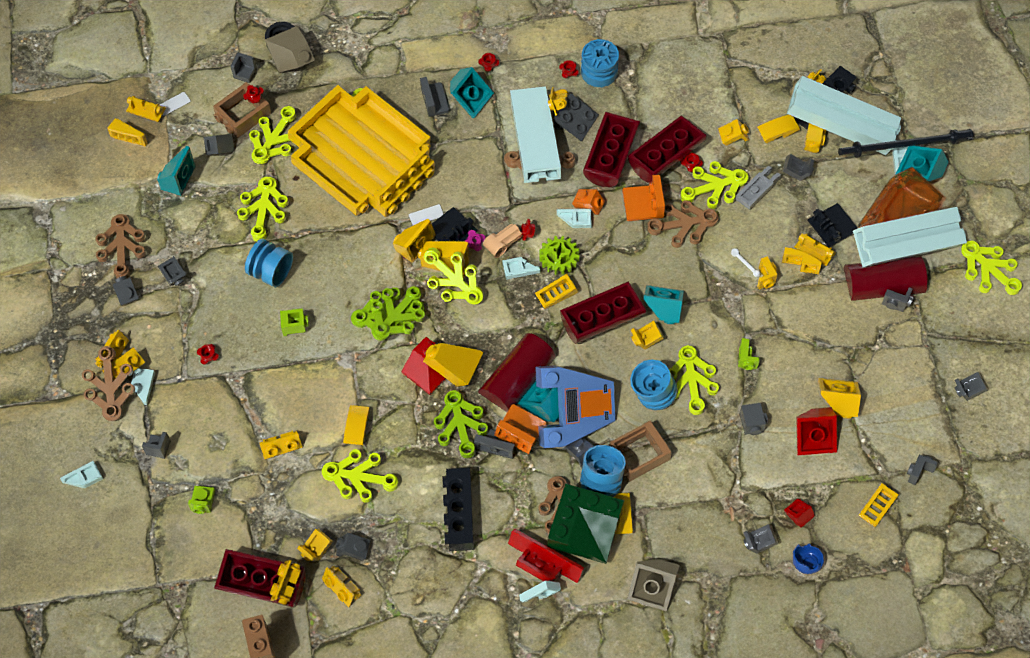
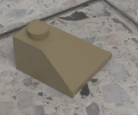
M298 26L265 39L278 73L299 68L315 61L310 47Z
M661 559L638 561L627 600L667 611L680 565Z

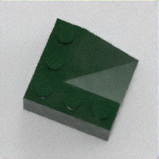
M565 483L547 538V547L606 564L622 515L624 500Z

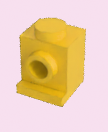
M809 123L804 150L812 153L819 152L820 146H824L826 130Z

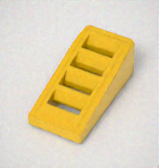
M115 118L107 128L112 138L142 146L148 144L144 133Z
M565 274L535 294L544 309L575 295L578 293V290L568 274ZM567 284L569 288L566 290L563 285ZM558 287H560L562 290V293L560 294L556 289ZM552 290L556 295L554 298L550 294V291ZM544 294H547L548 298L550 299L549 301L546 302L545 298L543 297Z
M881 483L858 516L876 527L894 503L898 494ZM882 492L884 495H886L887 497H889L890 500L887 501L886 499H884L883 497H881L879 494ZM876 498L886 504V506L882 507L875 502ZM874 505L882 512L879 514L878 512L870 508V506ZM867 510L875 515L877 519L874 520L865 514Z

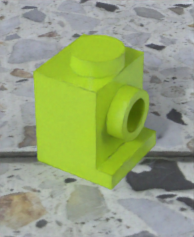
M303 308L280 311L283 337L287 336V334L306 332L305 327H309L308 315H304Z

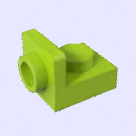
M742 338L739 346L738 367L745 370L757 369L760 358L751 356L752 346H749V339Z
M194 485L192 499L188 501L190 510L197 514L211 513L215 489L213 487Z

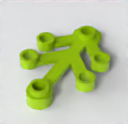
M412 286L408 288L405 298L395 309L392 301L393 290L385 288L382 291L381 297L385 302L387 318L384 322L381 315L382 302L378 300L372 302L370 309L374 314L375 324L372 326L371 333L376 340H385L390 334H411L414 324L410 321H423L425 312L422 309H416L413 313H403L411 302L420 300L421 291L418 287ZM406 321L402 326H391L394 322Z
M396 287L391 288L393 292L398 293L396 296H393V303L400 298V290ZM373 291L370 294V300L363 309H358L352 313L351 322L354 326L358 328L366 326L372 329V326L375 324L372 320L375 319L370 308L373 301H382L379 291ZM415 300L410 303L403 313H413L416 310L413 308L414 306H420L417 309H422L425 312L424 304L421 301ZM385 302L381 311L383 322L387 318ZM405 321L394 322L391 326L403 325Z
M451 390L444 398L445 407L433 421L435 428L443 429L446 426L445 419L453 410L454 417L444 432L439 434L438 442L441 446L449 445L450 436L457 427L461 440L459 445L460 455L463 458H471L475 454V446L468 439L465 425L475 429L477 434L481 436L488 434V426L485 423H479L463 415L460 408L471 412L474 419H481L484 416L483 408L464 401L463 395L460 392ZM476 411H481L480 414H474ZM438 421H443L442 424H436ZM480 428H485L484 431H479ZM442 438H447L446 441H441ZM465 450H471L469 453H464Z

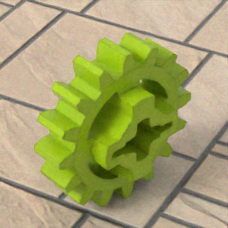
M554 236V240L548 238L547 244L542 243V249H539V261L542 262L543 268L547 267V272L554 270V274L557 275L558 271H561L562 275H564L565 270L572 272V267H577L580 257L579 249L576 248V242L571 244V238L564 240V236L561 239Z

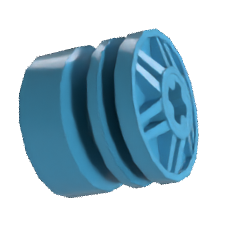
M597 39L590 41L584 46L582 50L581 75L587 84L593 87H605L616 80L619 51L612 42Z
M262 238L254 244L247 256L245 273L256 279L262 278L263 282L276 288L283 283L291 269L293 253L280 246L276 248L274 243Z
M653 359L643 361L632 371L630 377L631 387L641 404L651 410L665 409L676 399L678 392L677 384L668 367L661 361Z
M607 445L591 447L586 451L583 459L580 477L581 488L611 497L618 494L622 486L626 465L624 455L616 448Z

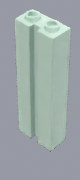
M801 76L795 84L787 114L853 142L858 141L861 145L897 141L896 135H898L901 129V125H899L901 117L805 76ZM894 148L878 150L877 152L886 155L890 150H894Z
M546 86L510 90L511 108L524 183L539 182V178H546V181L561 179V165L548 105Z
M958 208L943 209L863 226L853 230L862 267L953 248L967 243L966 234L963 228L960 229L959 226L961 216Z

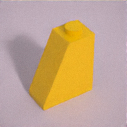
M426 241L424 247L420 248L418 258L421 260V266L438 271L441 270L434 264H428L424 260V254L429 248L438 249L440 260L454 272L455 269L454 264L451 262V256L454 252L462 253L463 277L465 276V269L469 264L468 242ZM428 256L430 259L434 260L433 256ZM454 256L456 260H460L458 256Z
M439 343L431 345L426 350V357L423 362L459 387L469 384L483 352L481 350Z

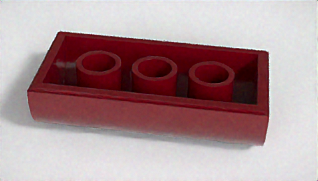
M605 112L583 169L586 179L601 187H614L618 184L640 121Z
M681 115L629 154V163L642 180L651 183L653 175H662L705 142L707 135Z
M921 256L903 258L867 267H862V263L844 265V273L851 301L883 298L887 289L902 295H906L908 288H912L911 294L926 293L927 271Z
M629 281L560 310L565 330L574 344L646 314L645 307Z
M526 333L482 385L478 393L505 412H508L511 405H517L536 382V367L549 366L556 358L553 349L540 337L532 333Z
M225 549L214 589L280 604L278 603V598L275 601H270L272 597L270 591L273 584L277 583L279 579L277 572L280 565L285 562ZM300 566L301 572L296 584L288 582L287 585L293 587L294 590L290 602H287L284 606L293 608L297 606L304 587L305 567Z

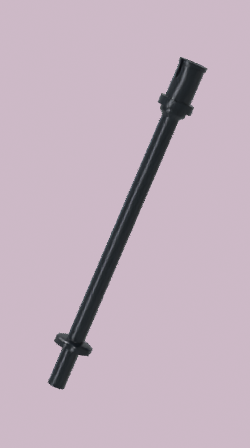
M954 129L949 134L868 145H861L860 142L856 141L852 147L839 148L838 154H853L854 157L859 158L863 152L946 141L957 144L960 141L972 140L974 135L971 129L960 131Z

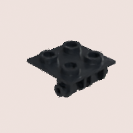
M838 203L824 211L816 209L813 212L814 216L807 219L828 247L853 235V230L858 229Z
M454 207L432 223L436 233L434 238L437 241L464 242L470 230L475 232L478 230L472 225L474 221L470 217L468 219L465 218Z

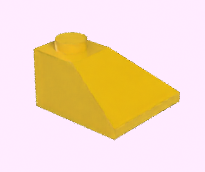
M426 219L398 234L393 242L395 250L413 263L418 257L420 248L424 247L425 242L432 241L436 236L431 221Z
M825 378L818 379L820 394L837 415L848 419L858 417L861 398L858 382Z

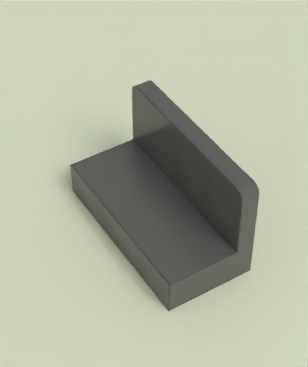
M427 77L420 78V87L428 116L449 113L442 83L429 84Z
M488 429V434L485 436L476 434L474 440L476 450L513 459L516 450L515 444L505 442L494 436L496 430Z

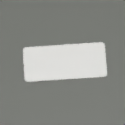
M185 92L160 104V106L166 107L162 116L190 102Z
M438 204L411 213L409 217L412 225H415L426 219L430 221L437 219L443 215V211Z

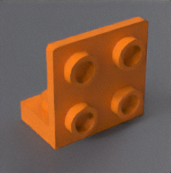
M653 175L652 183H649V186L622 189L627 221L664 218L665 203L660 175Z
M512 404L504 419L498 423L494 436L505 442L515 444L516 448L529 454L539 437L538 426L546 425V421Z

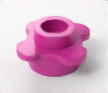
M470 230L464 242H468L470 249L480 251L485 236Z

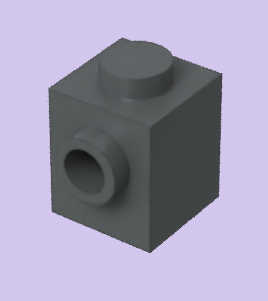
M761 403L742 405L739 414L744 435L750 434L754 436L764 432L765 426L768 424V417L766 413H763Z

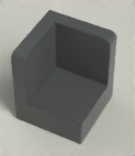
M239 52L236 54L231 64L234 79L247 83L251 82L257 70L254 57Z
M232 133L203 137L206 155L234 151Z
M162 432L161 436L151 434L148 443L143 442L142 448L146 455L165 459L171 440L167 432Z

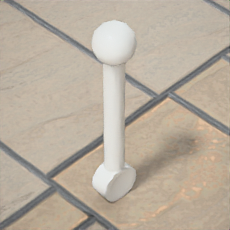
M732 249L731 255L743 262L753 272L755 277H759L760 271L755 270L739 254L738 249Z

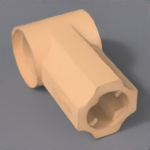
M511 223L499 233H492L486 237L483 246L495 258H499L511 244L522 237V233L515 224Z

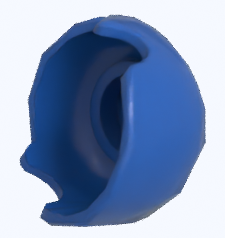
M798 544L793 550V565L799 572L813 574L822 569L824 555L819 548L811 544L805 546Z

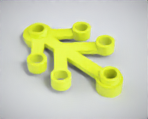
M286 106L282 108V119L272 133L269 128V119L267 117L259 119V126L263 129L266 139L263 146L260 143L261 136L259 131L252 130L249 133L250 140L255 148L251 155L255 163L264 164L270 157L280 154L289 156L292 153L289 144H283L281 147L271 149V147L291 141L288 139V134L279 135L286 125L296 118L293 107Z
M717 161L710 163L709 171L713 174L719 173L727 178L715 177L705 173L703 168L695 167L692 173L693 178L702 179L710 183L696 188L685 187L681 191V201L688 200L692 203L695 200V196L714 190L712 196L707 199V206L710 209H715L718 206V199L724 187L732 184L730 190L724 194V201L732 203L735 200L738 187L747 183L748 174L742 169L731 171L723 168Z
M263 177L259 181L257 188L251 192H243L240 195L241 202L248 205L252 202V199L262 194L261 199L249 207L240 208L237 211L238 218L246 220L249 215L259 209L256 226L251 230L254 241L262 238L266 239L267 237L264 228L267 210L272 214L276 223H283L285 221L284 212L278 211L269 200V195L271 194L277 200L279 207L283 208L288 205L287 196L281 195L277 191L276 180L272 177Z
M967 241V243L962 245L961 253L967 258V271L965 273L967 280L973 281L977 277L978 272L975 269V260L981 264L979 290L982 293H988L992 287L989 272L1005 286L1008 294L1016 295L1019 293L1022 287L1021 281L1017 278L1009 279L996 268L1002 267L1012 272L1018 265L1015 259L1000 260L1003 255L1001 247H979V244L975 241ZM983 255H991L994 259H986Z
M429 248L425 252L424 260L428 264H434L448 277L438 278L431 276L427 281L428 287L436 289L438 286H458L463 290L452 291L451 289H445L441 294L442 300L449 302L451 299H466L470 304H479L482 301L483 292L477 286L476 273L478 270L475 265H468L465 269V274L469 277V285L463 279L462 253L454 252L451 256V262L454 264L455 269L454 272L440 260L438 249ZM428 256H433L434 260L430 259ZM454 256H458L460 260H456ZM468 269H472L474 273H470ZM431 280L435 281L436 285H433Z
M687 345L679 350V360L669 370L675 375L673 378L676 380L677 373L686 365V372L676 383L678 390L676 399L680 396L682 388L688 383L691 396L689 411L693 415H700L704 411L705 403L699 398L697 382L707 388L709 395H716L719 390L718 384L707 379L715 376L716 368L697 357L696 349ZM689 354V355H691V357L688 358V357H685L684 355ZM694 365L704 370V375L707 378L695 371ZM710 369L713 373H708L707 370ZM710 387H715L716 390L712 391ZM698 406L700 409L695 410L693 407Z
M354 449L347 458L339 463L328 462L322 468L324 479L334 481L343 499H350L353 492L351 487L345 485L341 478H347L351 481L360 494L361 501L364 503L371 501L372 493L363 486L361 481L381 484L389 492L396 490L398 487V479L394 474L379 476L363 473L381 463V457L378 453L370 454L367 461L354 469L345 470L350 464L358 463L362 459L361 452ZM354 454L359 455L358 458H352ZM377 457L378 460L373 462L371 461L372 458ZM329 469H335L333 473L328 472ZM388 479H393L392 483H387L386 481ZM345 490L350 491V493L347 495L343 494ZM367 493L369 497L363 498V494Z

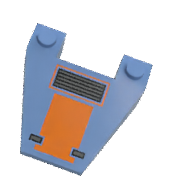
M559 366L536 367V386L539 388L558 387L559 424L538 426L540 446L543 448L564 447L615 421L613 381Z

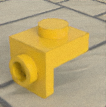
M738 119L718 128L722 143L725 146L741 138L745 142L749 140L747 135L749 133L748 127Z
M767 256L761 258L759 270L763 275L758 279L757 287L759 290L772 287L776 283L778 275L775 264L770 262Z
M655 321L650 322L639 330L631 329L633 334L631 336L632 341L636 346H640L644 350L664 339Z
M315 529L305 544L299 545L297 549L307 561H319L333 540L320 529Z

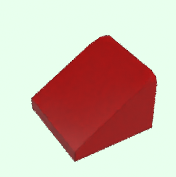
M799 498L784 509V512L800 528L815 516L812 507Z

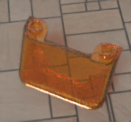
M910 167L894 175L887 182L860 221L858 227L925 214L930 211L934 212L940 207L941 204L939 202L944 196L913 167Z

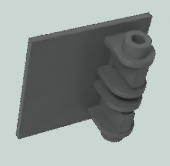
M570 93L567 98L566 107L560 109L553 119L555 121L554 128L557 130L564 128L578 140L582 141L599 114Z

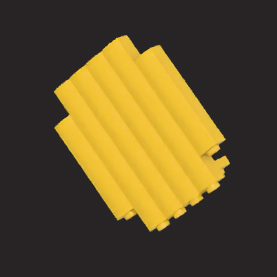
M337 85L288 130V139L299 147L291 155L292 164L356 216L360 213H365L369 208V204L384 217L394 214L398 209V205L401 202L405 203L409 199L410 193L414 190L417 191L422 186V181L426 178H431L435 172V161L429 157L431 137L367 86L353 97Z

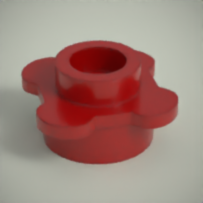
M485 53L478 60V63L484 67L485 71H491L493 67L499 65V60L496 59L494 54Z
M567 60L559 65L563 78L579 74L574 61Z
M249 85L243 98L250 103H258L262 98L261 94L264 93V89Z
M689 153L685 158L681 159V165L685 166L689 172H693L695 167H701L703 164L702 160L695 153Z
M527 219L526 223H523L520 228L523 241H526V238H532L535 233V224L530 223V219Z
M213 344L203 345L197 350V355L201 357L200 362L203 365L208 364L212 360L216 361L219 358Z

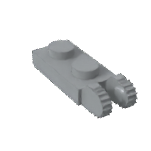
M767 166L736 195L735 199L750 210L779 181L781 174L777 172L769 180L767 176L771 173L772 168Z

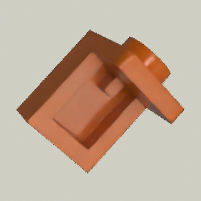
M579 189L572 204L575 208L591 209L595 215H599L605 200L597 189Z

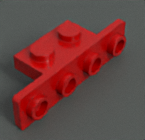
M512 530L508 544L523 552L516 562L517 567L542 581L554 582L558 575L561 574L576 583L579 582L584 570L583 566L519 530Z

